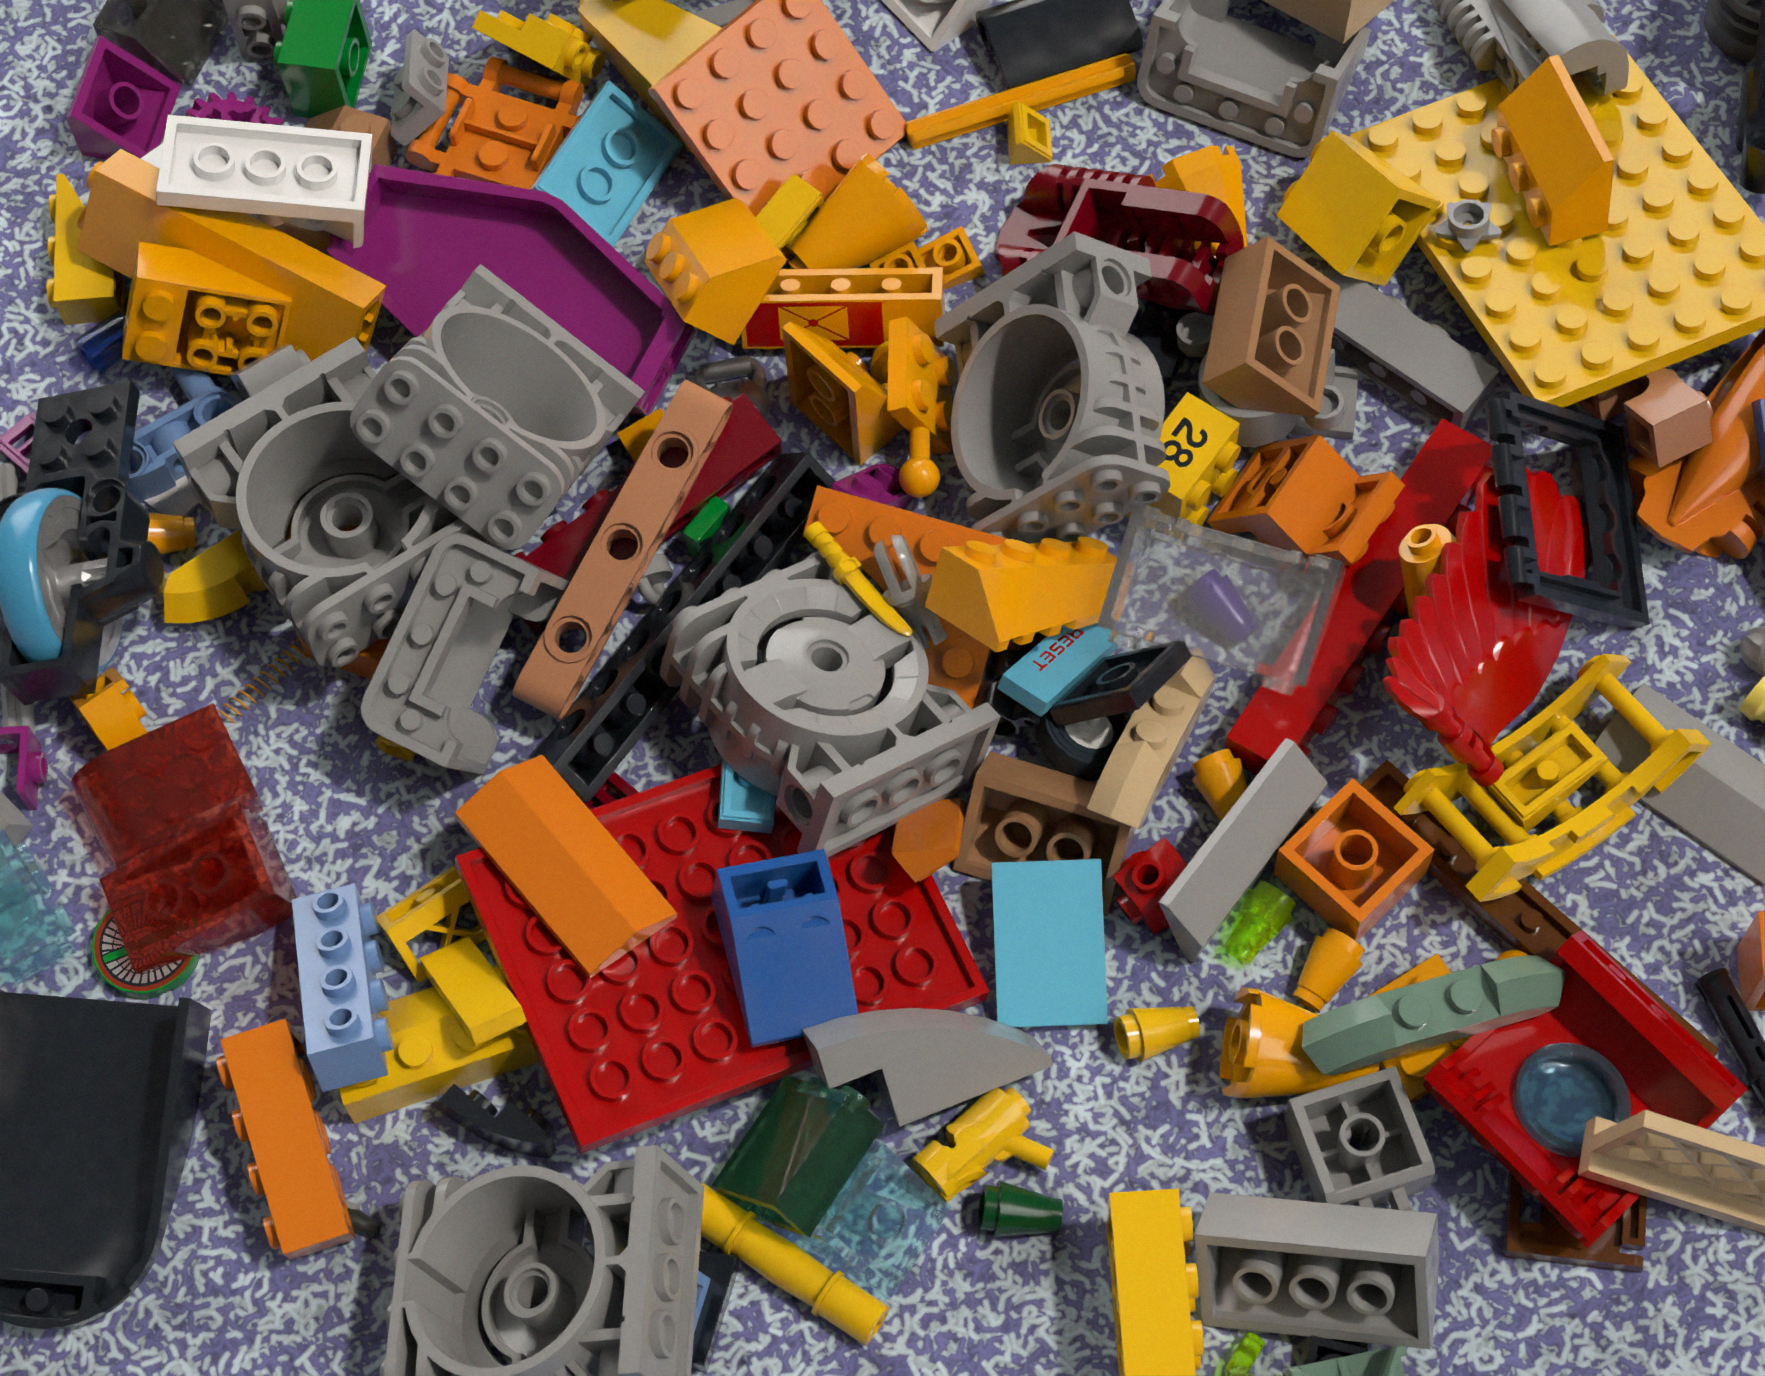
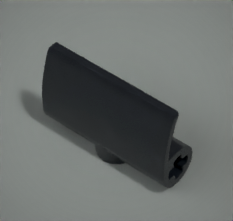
M1012 0L976 12L979 35L988 53L995 52L1007 90L1117 55L1131 54L1143 48V39L1129 0Z

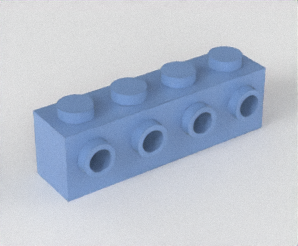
M355 883L292 899L306 1050L322 1092L388 1075L386 1052L394 1050V1042L387 1018H381V1012L389 1010V1003L382 979H376V973L384 971V963L377 940L371 939V935L379 933V924L377 923L378 920L372 902L362 903Z

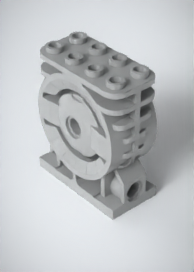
M1074 231L934 320L936 339L953 344L956 349L959 382L952 407L951 438L956 463L967 482V488L976 492L966 502L968 515L976 520H980L971 526V529L1007 539L1019 540L1028 544L1041 543L1043 538H1053L1063 542H1077L1078 537H1087V535L1106 525L1120 522L1124 515L1138 507L1158 501L1161 495L1169 490L1171 484L1168 472L1157 467L1166 459L1165 445L1160 441L1165 411L1164 386L1161 372L1149 348L1140 339L1128 333L1139 308L1136 287L1152 278L1150 260L1148 258Z
M480 264L472 272L462 288L446 303L427 330L421 333L420 336L409 340L380 369L354 406L350 415V427L354 436L364 446L492 544L502 549L513 550L521 548L532 538L645 391Z
M355 337L350 338L172 442L195 498L205 511L209 510L220 527L240 530L242 544L260 580L275 598L285 618L291 620L297 635L304 643L308 644L312 656L320 666L324 667L345 666L353 661L363 649L380 639L392 637L432 550L439 540L449 534L461 533L497 548L496 545L492 544L373 453L354 436L350 427L351 412L377 375L369 365L364 348ZM292 519L291 539L286 541L288 526ZM359 525L352 531H343L347 527Z
M814 552L802 562L783 570H772L758 581L741 588H731L714 600L700 606H689L678 613L672 622L673 629L662 658L660 676L669 686H680L679 698L688 708L695 709L700 707L698 718L708 727L715 747L731 768L756 787L777 796L776 804L802 833L797 852L805 853L825 849L826 856L829 857L896 824L899 820L972 786L976 772L983 763L1001 716L988 702L971 709L954 690L927 684L929 667L926 652L920 638L907 620L897 611L912 628L911 636L907 637L890 629L855 596L845 583L840 585L832 576L834 569L828 565L826 559L822 558L818 552ZM761 650L764 653L763 661L756 666L757 651ZM879 698V700L881 701V703H879L877 706H875L874 708H872V707L875 705V703L877 702V699Z
M658 1145L636 1147L635 1159L606 1162L585 1185L574 1182L554 1170L530 1165L504 1167L485 1174H478L468 1183L457 1176L444 1177L437 1186L426 1179L411 1182L399 1201V1215L401 1219L399 1245L393 1254L394 1288L392 1303L389 1304L386 1312L388 1339L386 1356L381 1363L379 1376H691L704 1186ZM585 1218H588L589 1223L584 1236ZM583 1236L594 1243L595 1257L582 1247ZM547 1294L545 1300L538 1306L541 1298ZM485 1331L493 1345L512 1359L510 1365L503 1366L493 1355L487 1343Z

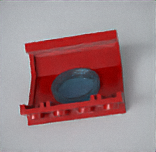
M1580 930L1571 935L1556 951L1557 954L1549 961L1567 972L1557 1008L1537 1017L1474 1034L1454 1053L1439 1061L1424 1076L1426 1081L1422 1086L1474 1136L1476 1141L1485 1150L1491 1153L1516 1178L1524 1189L1540 1201L1557 1218L1560 1224L1588 1249L1641 1195L1578 1175L1586 1121L1597 1116L1619 1123L1644 1110H1648L1708 1129L1748 1088L1583 930Z

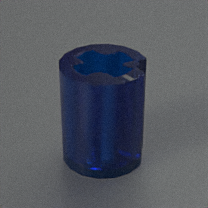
M120 311L115 312L75 339L78 349L98 375H101L123 360L122 346L125 316Z

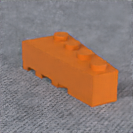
M284 1018L220 1039L224 1055L217 1057L216 1063L225 1089L233 1087L235 1089L240 1108L231 1111L232 1118L241 1143L250 1141L255 1162L247 1164V1169L256 1196L266 1195L271 1215L263 1218V1224L272 1250L281 1248L285 1257L294 1260L356 1239L338 1171L334 1164L330 1165L327 1157L328 1154H331V1144L326 1126L319 1111L314 1112L311 1103L316 1101L317 1097L313 1078L308 1073L304 1060L302 1058L298 1059L297 1056L305 1053L300 1034Z

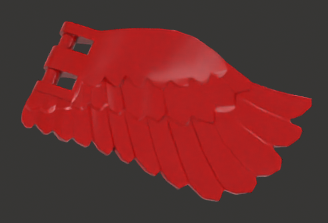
M1526 467L1539 571L1558 576L1568 574L1585 579L1592 560L1589 553L1591 539L1588 522L1584 523L1582 519L1580 503L1574 496L1559 494L1557 484L1550 473L1544 471L1530 472ZM1493 472L1484 473L1476 486L1475 510L1459 512L1456 525V543H1445L1441 550V575L1436 573L1427 575L1425 580L1427 596L1414 597L1412 607L1413 619L1400 620L1399 636L1388 638L1387 647L1392 657L1387 658L1385 661L1392 676H1386L1382 680L1386 692L1405 712L1417 718L1428 731H1436L1438 733V742L1457 763L1467 764L1468 775L1480 787H1488L1497 782L1502 776L1504 765L1492 750V743L1497 735L1536 698L1559 656L1573 614L1519 601L1517 590L1508 588L1503 550L1510 547L1511 544L1502 541L1497 498L1504 495V492L1495 489Z

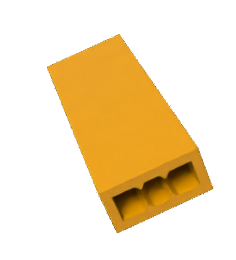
M122 149L118 150L104 163L99 161L94 165L86 182V187L90 189L88 203L82 210L77 224L78 228L81 229L77 251L132 279L139 241L192 250L292 297L283 345L292 344L295 351L302 349L310 361H313L350 338L355 337L367 354L386 285L247 213L157 205L156 188L159 168Z

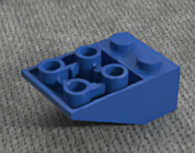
M825 849L717 869L711 900L751 1048L804 1037L802 1029L839 1017L858 1014L839 898Z

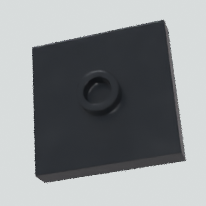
M1177 640L1103 657L1051 706L1052 708L1049 712L1057 727L1139 710L1192 655L1185 641Z

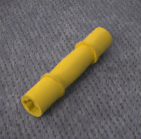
M701 1183L704 1186L702 1237L722 1249L723 1254L731 1256L734 1254L769 1282L811 1306V1314L818 1317L820 1315L864 1346L870 1343L889 1314L890 1307L847 1279L842 1271L838 1270L836 1273H833L798 1245L757 1222V1215L754 1212H747L707 1184Z

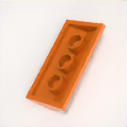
M543 755L499 771L455 812V819L589 979L677 918L678 913Z

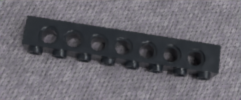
M809 452L783 453L770 463L731 511V514L699 550L531 756L530 759L543 755L582 801L589 802L680 690V686H669L660 676L662 658L673 629L672 622L678 613L689 606H700L714 600L731 588H741L760 580L770 571L777 569L803 537L817 485L831 489L832 484L836 482Z

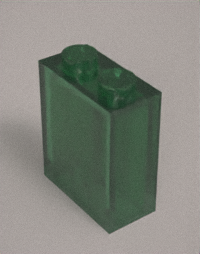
M786 1076L718 1174L712 1186L747 1212H754L756 1220L810 1238L884 1125L868 1111L871 1105L870 1101L857 1090L843 1085L840 1090L829 1089L824 1081L816 1077H811L809 1081Z

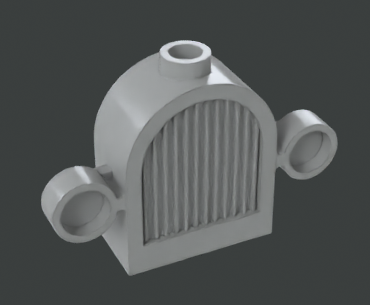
M1192 312L1179 320L1176 327L1179 349L1188 356L1203 358L1198 376L1199 399L1240 423L1237 445L1257 447L1273 443L1287 435L1302 417L1308 426L1316 430L1332 429L1342 421L1344 416V397L1340 390L1331 386L1335 380V350L1330 349L1319 414L1311 417L1240 409L1202 384L1214 318L1210 315Z

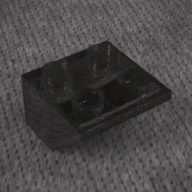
M107 0L94 21L93 27L97 37L103 36L171 80L192 87L226 28L229 18L222 0Z

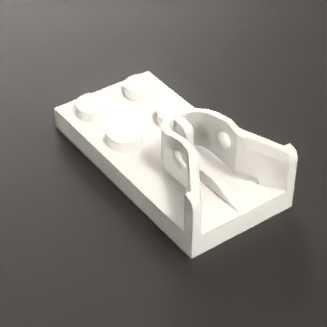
M168 115L156 188L157 205L279 216L288 224L312 231L325 230L353 243V248H359L363 245L367 189L372 167V134Z

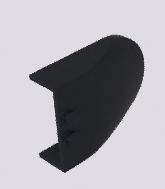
M0 989L1 1321L16 1326L42 1330L65 1329L83 1325L115 1309L143 1282L159 1253L190 1147L205 1067L212 1014L211 1009L191 998L179 997L178 1006L11 993Z

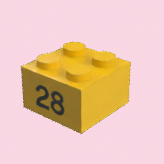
M1187 392L1164 421L1160 441L1165 445L1166 459L1157 467L1168 472L1170 488L1161 495L1158 501L1142 505L1127 513L1126 516L1174 545L1179 543L1186 532L1191 535L1196 534L1209 513V509L1206 507L1215 494L1222 498L1232 486L1237 476V471L1233 469V466L1241 451V446L1237 445L1240 423Z

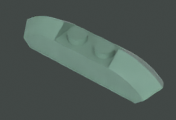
M1537 955L1518 956L1488 962L1376 994L1340 1006L1304 1022L1302 1049L1323 1075H1337L1537 1017L1557 1008L1567 972Z

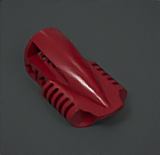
M1053 164L1037 172L1029 181L1022 202L1014 208L1001 228L994 256L1003 266V277L1075 231L1150 260L1152 278L1136 287L1137 298L1175 309L1197 311L1203 315H1215L1225 258L1244 249V239L1239 223L1231 209L1223 201L1211 195L1157 188L1154 180L1146 175ZM1178 240H1183L1181 246L1178 245ZM1195 241L1201 242L1198 249H1195ZM1212 243H1220L1216 253L1211 252Z

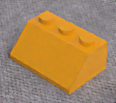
M1559 55L1548 57L1498 106L1497 128L1492 129L1491 139L1497 157H1504L1509 165V177L1516 193L1522 192L1527 201V214L1533 228L1540 227L1548 245L1552 246L1608 231L1614 158Z
M733 198L669 219L663 230L657 232L651 238L647 246L644 263L684 322L734 345L787 259L746 204L737 198Z

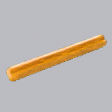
M1124 53L909 120L905 123L906 138L911 148L918 149L1007 121L1012 105L1017 101H1020L1034 111H1039L1132 82L1136 79L1135 63L1130 54Z

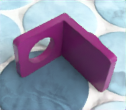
M29 726L0 727V739L13 741L10 744H0V754L19 753L16 792L29 811L37 810L39 783H45L48 776L46 754L44 751H41V744Z

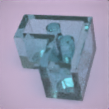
M3 829L0 831V958L7 971L20 985L76 954L77 951L69 936L78 931L64 906L60 904L53 908L49 902L46 893L53 890L54 887L25 841L15 846Z

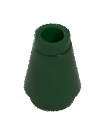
M998 1181L996 1186L983 1185L978 1209L979 1230L991 1231L992 1237L1048 1232L1059 1233L1062 1223L1063 1201L1062 1199L1051 1198V1196L1002 1181Z

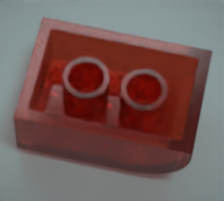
M214 703L99 755L80 768L71 779L74 792L116 880L264 811L253 783Z

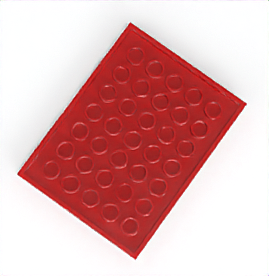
M722 764L590 809L593 815L678 913L676 919L590 979L481 848L455 856L456 870L505 983L522 1006L527 1021L524 1023L525 1029L580 1154L813 1066L805 1037L751 1048L711 900L717 869L799 854L797 848L802 833L776 804V795L774 826L771 834L717 828ZM896 824L827 857L839 898L858 1014L876 1010L905 1008L938 1009L957 1012L986 1001L990 991L932 875L915 883L892 855L891 850Z

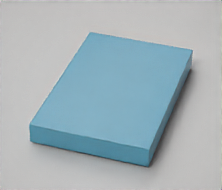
M608 80L597 91L530 189L544 191L563 200L614 248L684 143Z
M1101 859L991 863L997 1022L1014 1028L1108 1024Z

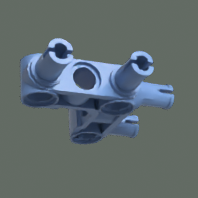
M174 368L173 375L189 399V402L135 431L130 471L139 470L129 475L128 489L142 504L145 503L144 500L160 495L175 487L176 481L186 475L172 442L243 402L244 400L238 390L228 392L226 389L216 387L207 372Z

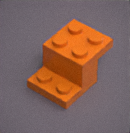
M1320 434L1258 446L1207 520V523L1221 535L1250 531L1289 572L1352 565L1366 553L1369 546L1367 541L1377 526L1392 514L1395 508L1394 501L1405 484L1392 471L1359 476Z

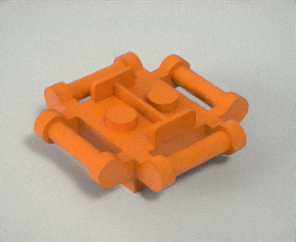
M491 56L488 59L484 68L483 79L479 86L469 84L459 75L448 73L445 113L424 130L418 139L410 142L405 152V158L414 166L434 172L433 174L530 189L581 116L577 117L575 114L583 98L584 85L571 79L561 82L508 66L507 60ZM503 85H507L559 102L555 109H551L499 92ZM457 104L463 105L450 130L449 137L451 143L446 153L436 150L435 148Z

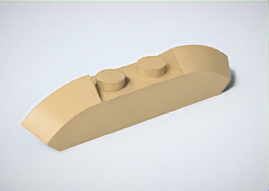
M1200 649L1190 652L1192 657L1139 710L1134 711L1102 771L1087 809L1136 829H1141L1202 713L1217 680Z

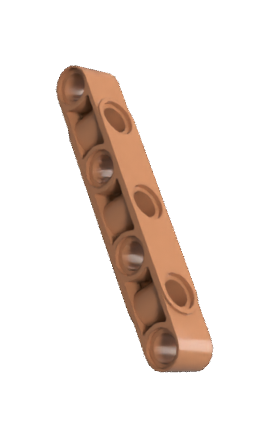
M687 379L682 382L523 667L514 686L512 696L557 720H562L721 435L732 412L733 403ZM671 447L682 448L688 452V458L678 468L665 467L660 463L661 455L665 450ZM620 538H630L638 543L636 553L627 560H618L610 555L612 544ZM571 629L585 632L587 640L581 650L567 653L559 648L560 638L565 632Z

